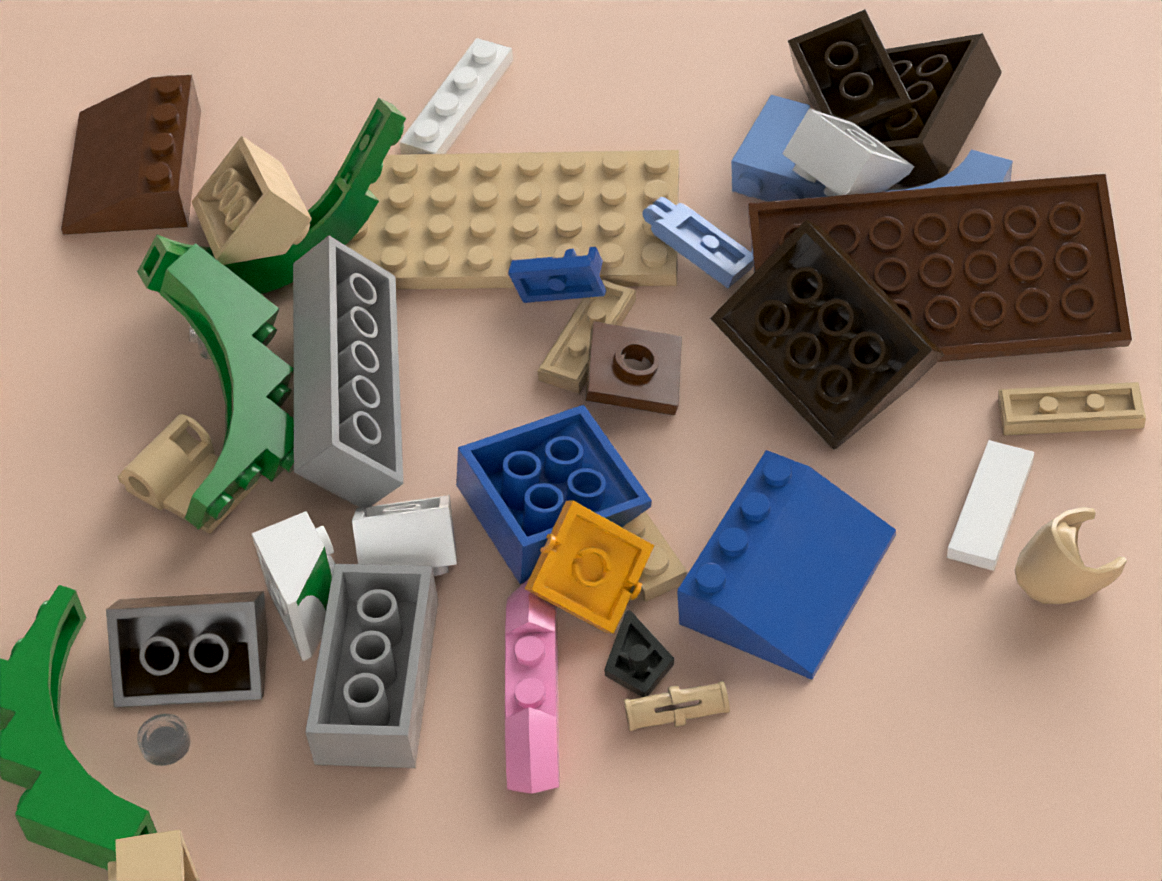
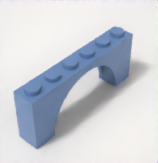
M775 95L769 97L731 161L733 192L767 202L828 197L823 192L826 188L824 184L818 180L813 183L793 171L795 163L782 154L810 109V105ZM971 149L964 161L946 176L926 185L902 190L1011 181L1013 161ZM886 190L885 192H888V191H900V190Z

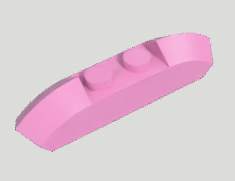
M527 580L507 598L505 751L507 790L533 794L558 788L560 783L557 607L525 590Z

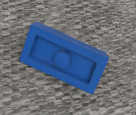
M590 247L588 255L577 256L573 248L566 250L564 257L561 258L544 257L512 260L508 275L523 303L602 297L606 293V288L599 276L603 260L596 247Z

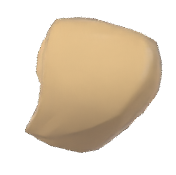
M1080 507L1064 511L1042 526L1022 549L1014 571L1018 585L1030 598L1043 604L1075 602L1085 599L1107 587L1122 574L1127 562L1125 557L1119 556L1112 562L1096 569L1086 567L1081 559L1077 543L1078 531L1083 522L1095 519L1096 512L1094 508Z

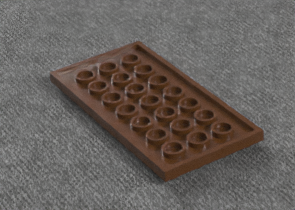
M1106 173L748 203L754 273L805 220H808L820 226L945 354L938 362L1127 347L1132 341Z

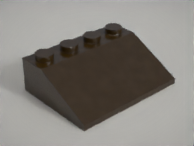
M983 33L886 49L912 101V107L860 128L914 166L910 174L897 182V184L904 186L928 184L946 176L950 171L1002 74Z
M805 220L710 318L834 450L912 388L945 355L820 226L808 220Z

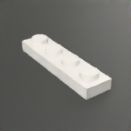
M476 38L399 141L401 154H446L512 63V48Z

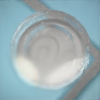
M158 714L149 718L142 724L137 734V742L143 757L149 763L157 766H167L181 760L188 752L191 742L186 724L181 718L173 714Z

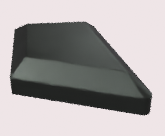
M628 610L624 614L604 672L605 676L637 695L645 697L651 694L673 667L674 657L634 613Z

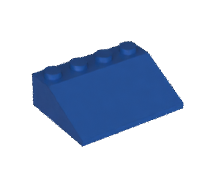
M766 450L678 588L679 624L813 680L895 538L896 529L810 466Z

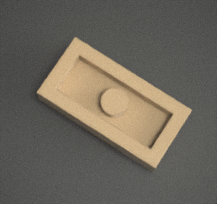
M645 511L622 528L655 545L638 582L642 583L639 594L647 602L679 587L687 576V570Z

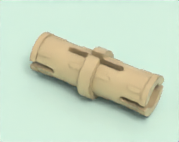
M724 681L680 690L678 685L670 686L666 693L631 700L624 699L629 731L674 722L675 727L686 725V720L723 712L730 713L729 699ZM699 700L697 705L659 712L654 711L658 707Z

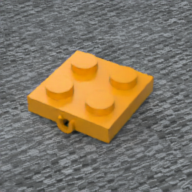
M566 501L551 534H548L546 537L548 540L545 546L540 549L542 553L524 589L599 630L614 634L629 600L636 599L641 591L642 583L638 582L655 545L575 501ZM634 585L635 589L630 593V589Z

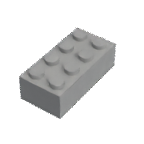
M334 564L305 732L315 765L416 767L438 607V595L432 566Z

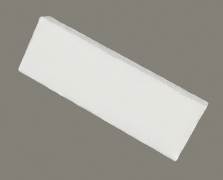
M988 440L949 543L947 558L992 571L995 570L1029 476L1035 452Z

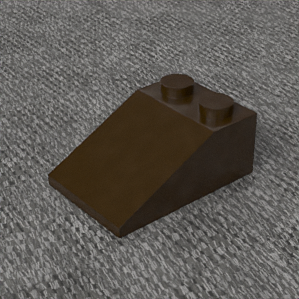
M865 9L788 40L795 72L815 111L852 122L858 127H863L912 107V101Z

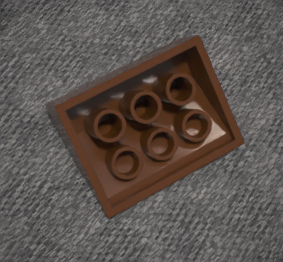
M192 74L150 77L79 112L61 226L63 235L188 227L201 108Z

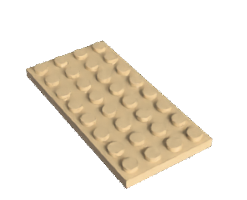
M679 150L386 155L383 160V169L380 177L375 183L370 184L368 188L379 200V203L354 238L345 245L393 274L396 279V290L515 288L508 275L512 260L544 257L561 258L564 257L566 250L573 248L577 256L588 255L590 247H596L603 260L599 275L601 280L624 287L677 286L678 252L653 234L651 225L644 220L642 213L645 208L652 205L660 197L667 198L675 205L679 203Z

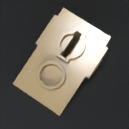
M179 414L117 477L119 482L125 485L127 492L160 511L165 508L186 520L185 515L192 495L211 473L219 457L215 455L212 441L205 429L191 417ZM188 426L193 428L200 436L201 441L193 438L186 431V428ZM258 481L247 491L240 487L232 495L234 502L224 516L218 521L211 517L200 529L211 534L258 485Z

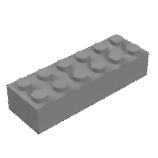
M327 236L293 263L294 473L361 508L374 505L404 484L396 279L393 274L331 236Z

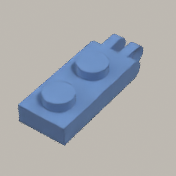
M660 197L643 210V218L651 225V230L656 237L726 288L731 287L753 268L752 252L685 204L678 203L675 205L667 198Z

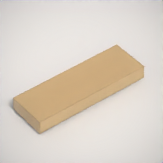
M602 280L606 288L605 296L583 298L537 370L538 380L579 394L587 382L590 332L593 321L621 326L636 301V291Z
M1139 382L999 389L998 406L1003 436L1140 429L1145 427L1146 414Z

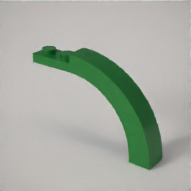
M378 97L334 180L321 198L308 210L312 220L310 221V228L305 238L299 244H293L286 254L226 264L224 266L260 294L292 283L293 263L327 236H331L344 245L349 243L366 223L379 203V200L368 188L370 184L375 183L380 177L383 169V160L389 149L400 140L406 117L393 104ZM156 234L137 271L146 289L160 293L166 269L193 245L180 243ZM200 246L207 253L214 257L210 247Z

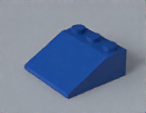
M585 405L458 447L456 486L519 584H523L530 578L542 553L540 549L545 546L548 540L546 537L548 534H551L566 501H575L620 527L625 526L648 510L652 504V500Z

